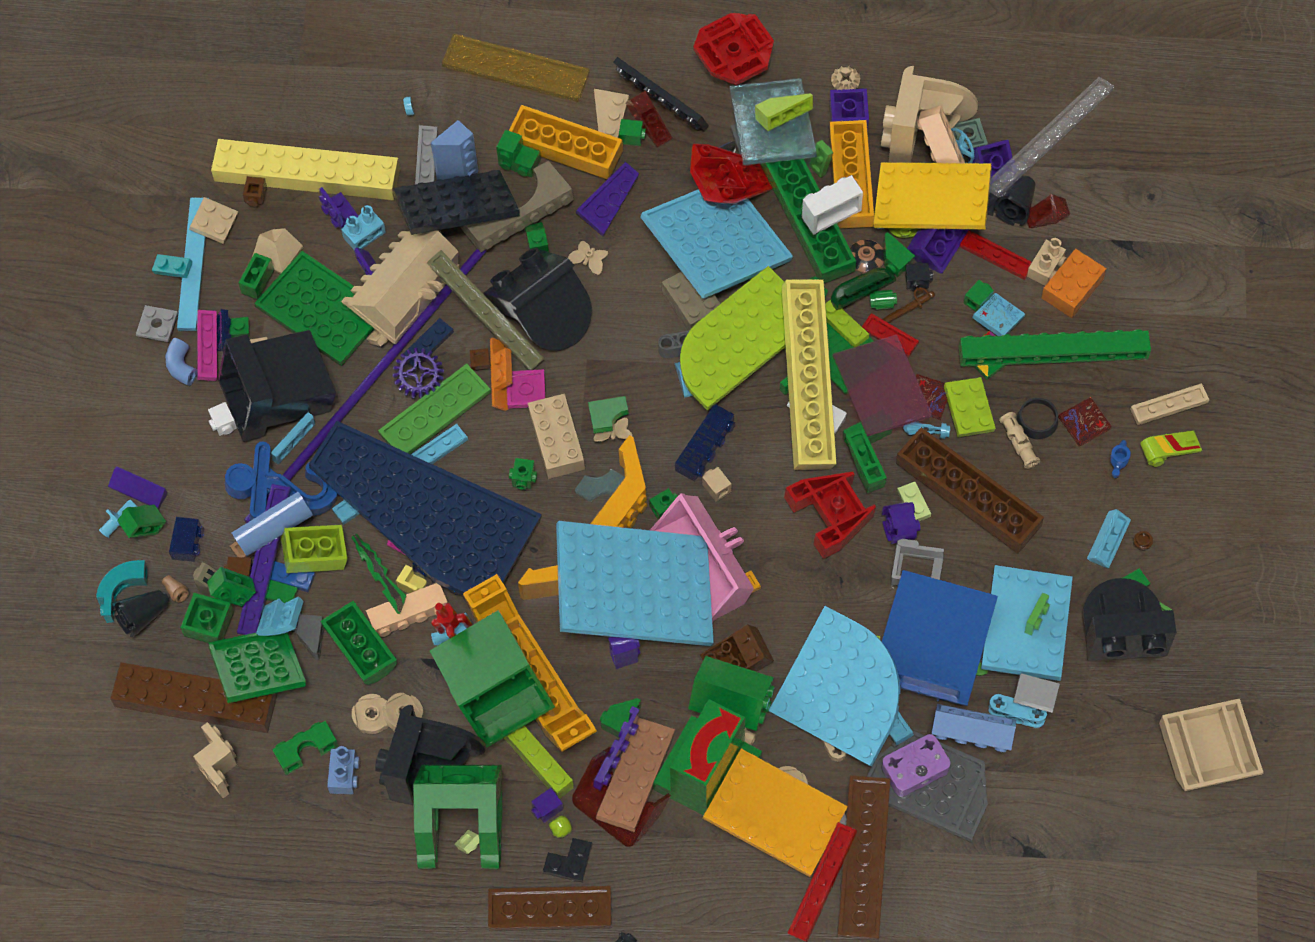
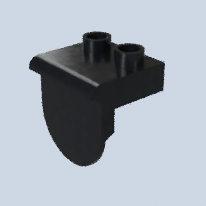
M532 248L520 256L519 261L521 265L512 272L510 270H503L492 277L490 280L492 287L483 294L502 314L518 319L529 338L538 346L548 350H563L576 344L586 333L592 316L591 300L573 270L575 265L567 257Z
M1127 578L1110 579L1096 586L1086 599L1083 619L1088 661L1168 655L1177 633L1174 610L1162 611L1158 598L1147 586Z
M407 705L400 712L390 748H380L378 752L375 771L380 772L379 784L386 786L391 801L413 806V784L421 765H462L469 757L484 754L486 744L481 738L462 728L416 717L413 705Z

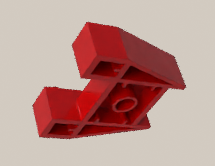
M854 472L802 479L786 487L784 498L794 513L813 504L828 528L815 534L813 543L823 559L839 552L874 517L875 504L865 509L850 486L853 484Z

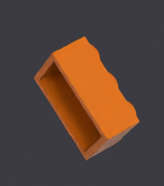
M1075 249L1045 285L1041 299L1073 318L1104 280L1107 268Z

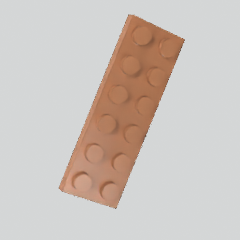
M639 717L637 725H639L638 731L635 736H630L628 740L630 745L627 751L622 753L621 761L614 772L596 815L597 820L635 832L653 788V782L660 771L675 734V729Z

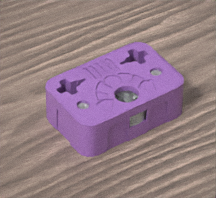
M932 734L926 735L885 756L882 764L884 775L890 778V784L894 792L900 797H904L947 775L950 768L948 756L937 738ZM918 772L925 773L924 776L917 775Z

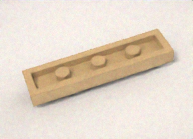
M1201 383L1132 405L1130 410L1137 425L1206 404L1209 402V398Z

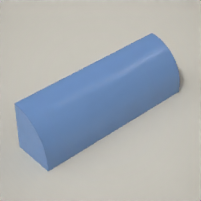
M296 492L233 531L232 534L245 555L248 556L281 536L284 528L295 527L313 516L300 493Z

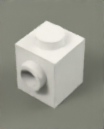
M226 402L208 409L211 420H209L213 431L217 430L219 436L230 434L233 430L237 429Z

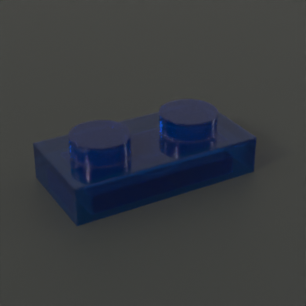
M221 309L217 315V351H224L226 339L231 338V334H229L231 318L228 317V310Z

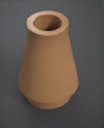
M171 575L164 577L162 580V584L173 601L180 603L188 597V588L175 580Z

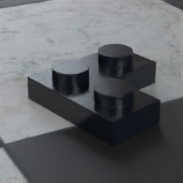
M572 838L568 857L548 852L543 874L582 883L592 849V842Z

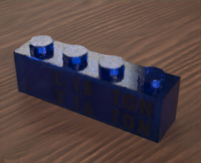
M715 404L676 460L675 471L694 482L698 476L701 477L705 472V466L708 461L711 462L714 459L716 449L724 444L726 434L728 432L731 433L736 424L734 422V414Z

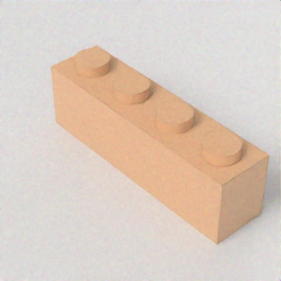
M942 105L922 111L917 122L920 130H923L925 134L924 140L926 145L931 148L932 160L936 163H965Z
M435 583L407 594L404 605L401 597L396 598L395 601L398 611L401 612L400 614L396 613L389 602L366 610L370 624L380 637H385L392 631L406 629L410 624L424 622L428 617L437 615L435 605L441 603L444 606L445 603H448L441 585Z

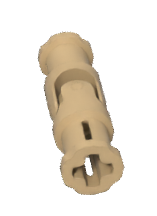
M1009 412L1002 416L999 421L1004 424L1008 438L1011 440L1017 455H1020L1024 462V468H1032L1040 462V459L1034 454L1031 442L1027 435L1024 434L1023 427L1018 424L1015 418L1016 414Z

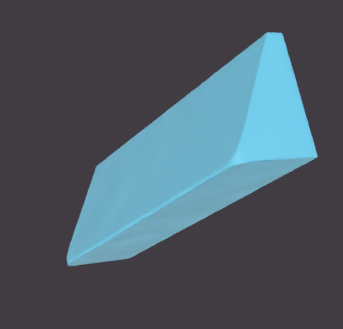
M1117 509L1109 511L1087 559L1105 568H1109L1131 519Z

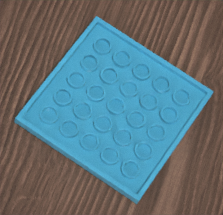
M698 189L641 214V219L703 299L755 277L767 266L773 269L790 262L793 258V255L749 199L738 203L705 201Z

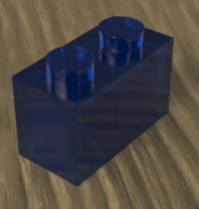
M176 517L169 548L172 560L195 562L196 555L200 553L199 538H202L204 533V527L201 526L199 519Z

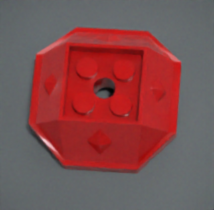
M730 13L700 28L693 45V50L711 76L738 85L768 69L774 40L756 14Z

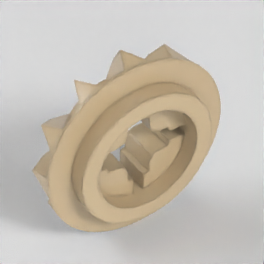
M841 66L840 69H835L831 82L837 90L856 89L860 84V74L857 73L856 69H851L850 66L844 68ZM843 76H844V77L849 76V81H848L847 79L844 80V81H842V80H843Z

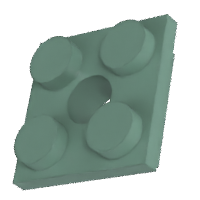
M980 118L958 122L954 127L962 130L964 133L970 132L973 135L968 137L973 147L988 144ZM952 131L955 139L959 140L961 133ZM964 139V141L966 142L967 147H968V149H969L970 146H969L967 140Z

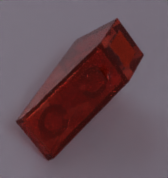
M646 91L625 102L636 121H643V128L646 129V134L656 147L672 139L671 134Z

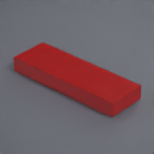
M872 313L862 326L870 336L908 358L919 344V340Z

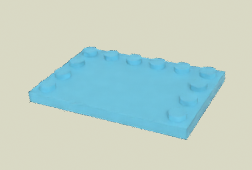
M995 565L991 594L997 595L998 598L984 644L981 669L1017 675L1022 673L1037 678L1061 681L1073 577ZM1043 592L1049 595L1048 603L1051 605L1046 615L1043 614L1041 617L1043 621L1039 630L1035 629L1031 636L1024 633L1026 622Z

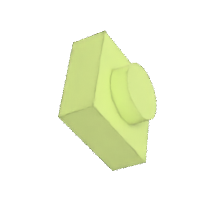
M467 830L455 845L459 850L469 854L477 848L479 835Z

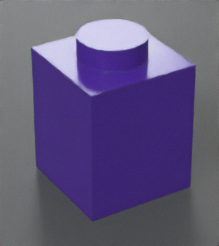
M552 788L531 801V812L536 819L540 818L543 823L564 810L563 803Z

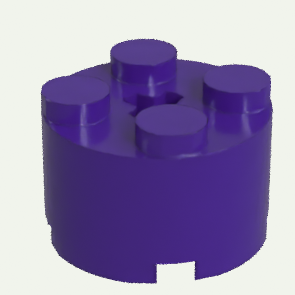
M903 502L883 507L882 515H886V521H882L887 540L891 541L890 544H896L901 539L915 540L917 538V531H920V522L918 519H915V506L913 502Z

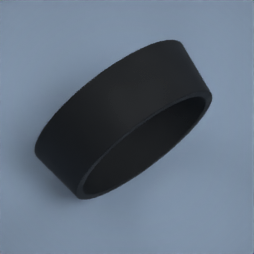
M1032 398L1027 400L1017 414V422L1023 427V432L1027 437L1045 439L1051 436L1058 427V412L1054 404L1049 400ZM1035 403L1046 405L1055 413V422L1045 430H1034L1024 423L1022 409Z

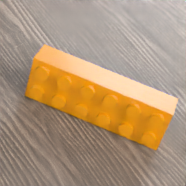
M521 105L509 129L511 132L522 135L523 145L540 151L541 157L604 179H608L612 175L623 152V142L620 138Z
M866 120L830 122L829 139L830 148L833 151L831 158L833 184L843 177L847 178L852 175L863 191L862 211L838 222L837 225L839 228L873 227L874 209Z

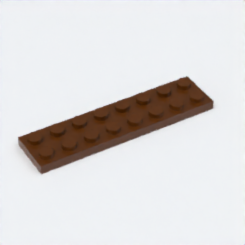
M850 775L846 825L856 829L857 833L843 862L838 937L879 940L890 778Z

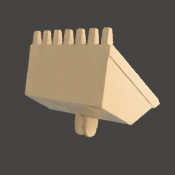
M401 231L398 237L402 240L400 242H392L388 246L393 251L391 253H382L379 258L383 262L381 264H373L370 267V270L374 271V273L362 276L360 280L364 282V285L354 286L351 292L355 293L353 297H345L341 301L394 344L400 340L446 285L427 262L442 250L460 268V264H458L459 251L439 231L411 235L410 231Z

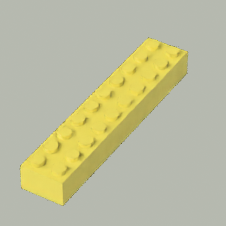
M218 139L211 171L216 182L245 185L247 176L265 178L267 187L319 192V188L323 187L326 193L329 194L341 192L343 195L394 200L393 188L397 187L400 166L396 157Z
M786 280L782 285L794 470L832 469L836 465L824 281Z

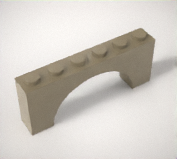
M549 161L533 169L537 189L533 197L519 208L520 216L460 226L480 252L491 248L496 243L507 239L512 234L523 230L528 225L539 221L548 214H552L555 210L568 205L574 200L572 188Z

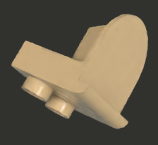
M914 66L907 67L903 72L896 107L887 105L884 114L881 146L890 148L889 162L911 163L918 129L920 130L917 120L922 111L942 105L950 127L954 128L958 122L966 121L976 114L978 101L975 95L967 88L951 81L913 75Z

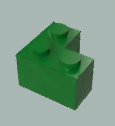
M505 129L496 146L499 166L504 170H512L521 176L532 178L534 175L533 169L538 167L541 161L540 151L523 145L522 135Z

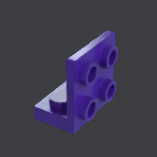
M323 187L319 188L320 196L318 197L323 204L321 208L325 215H330V220L335 228L341 230L346 224L347 218L350 220V216L358 218V214L341 192L330 198Z

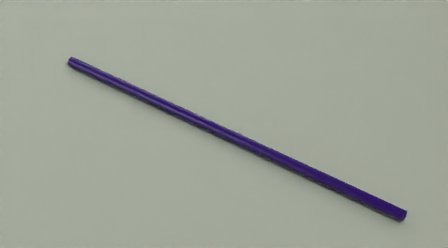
M476 249L461 266L460 270L467 275L487 250L480 252ZM447 284L284 472L283 476L290 481L323 443L335 422L342 421L450 295L452 290ZM249 513V514L247 515V517L244 519V521H245L246 523H248V522L250 521V518H249L250 513Z

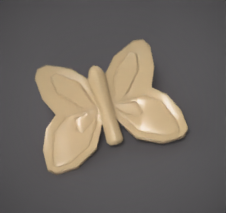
M581 241L578 245V250L569 254L568 259L573 264L584 261L583 265L585 266L589 261L591 271L599 275L603 269L601 260L608 255V251H595V248L590 249V246L585 241Z
M622 418L613 424V431L596 433L594 441H604L609 437L614 440L616 436L621 439H627L629 435L632 436V433L627 430L628 419Z

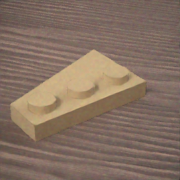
M594 89L598 131L619 138L620 122L625 117L629 95Z

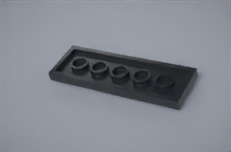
M619 57L614 60L613 63L617 67L616 71L620 73L622 78L633 82L634 86L639 90L646 91L648 96L655 101L658 99L669 111L672 109L680 119H686L696 130L700 128L706 131L709 127L700 114Z

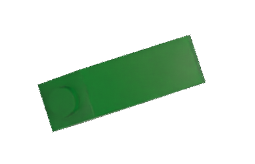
M864 429L847 434L846 439L866 492L870 493L885 487L887 477Z

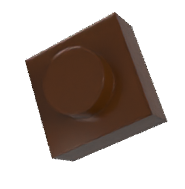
M488 348L470 350L472 370L490 368Z

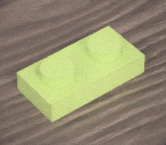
M916 482L897 488L902 502H913L916 520L921 521L931 517V512Z

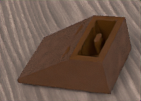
M749 624L700 654L702 660H704L705 656L755 672L774 661L758 628Z

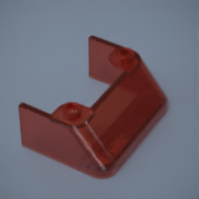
M608 747L592 758L573 793L572 801L580 811L623 845L631 847L642 838L659 818L671 795L667 793L655 803H646L635 832L597 820L596 815L612 777L607 786L603 785L601 791L594 788L593 785L594 779L606 756H609L611 748Z

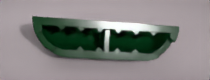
M877 267L870 269L838 285L832 292L831 303L838 310L896 282V277L885 268Z

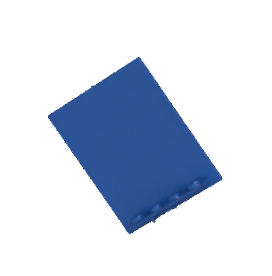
M903 570L882 639V643L888 649L895 662L900 680V688L936 698L937 701L940 699L967 706L998 596Z

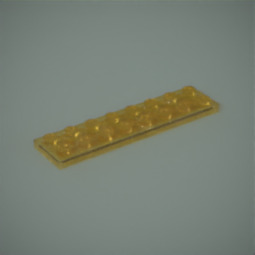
M453 34L442 61V67L576 102L580 100L590 73L589 68Z

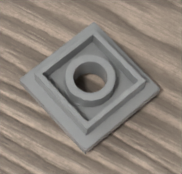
M145 305L136 336L169 342L178 312ZM156 322L162 323L158 328L153 327Z

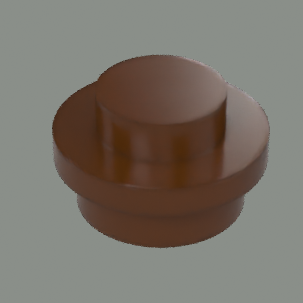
M1140 531L1135 534L1133 543L1138 549L1147 550L1153 544V537L1146 531Z

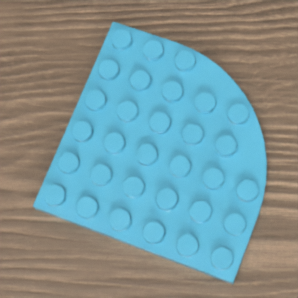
M824 606L769 711L872 767L891 732L899 710L900 680L895 662L888 649L869 629Z

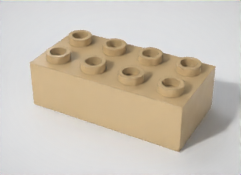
M565 394L529 402V415L548 479L585 470L584 458Z

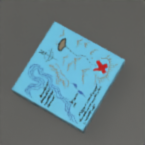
M997 293L973 315V319L997 336L1008 334L1025 317L1024 312Z

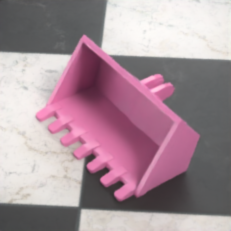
M681 493L650 531L697 535L704 538L708 545L713 622L717 618L744 605L754 590L732 549L741 545L744 540L738 537L727 543L726 540L734 536L738 532L737 529L733 527L721 533L698 496H688Z

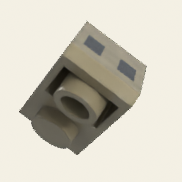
M203 562L199 568L195 569L193 578L200 594L214 598L210 596L207 581L214 575L216 570Z

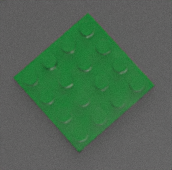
M288 632L269 636H259L257 633L208 643L227 703L306 686V681Z

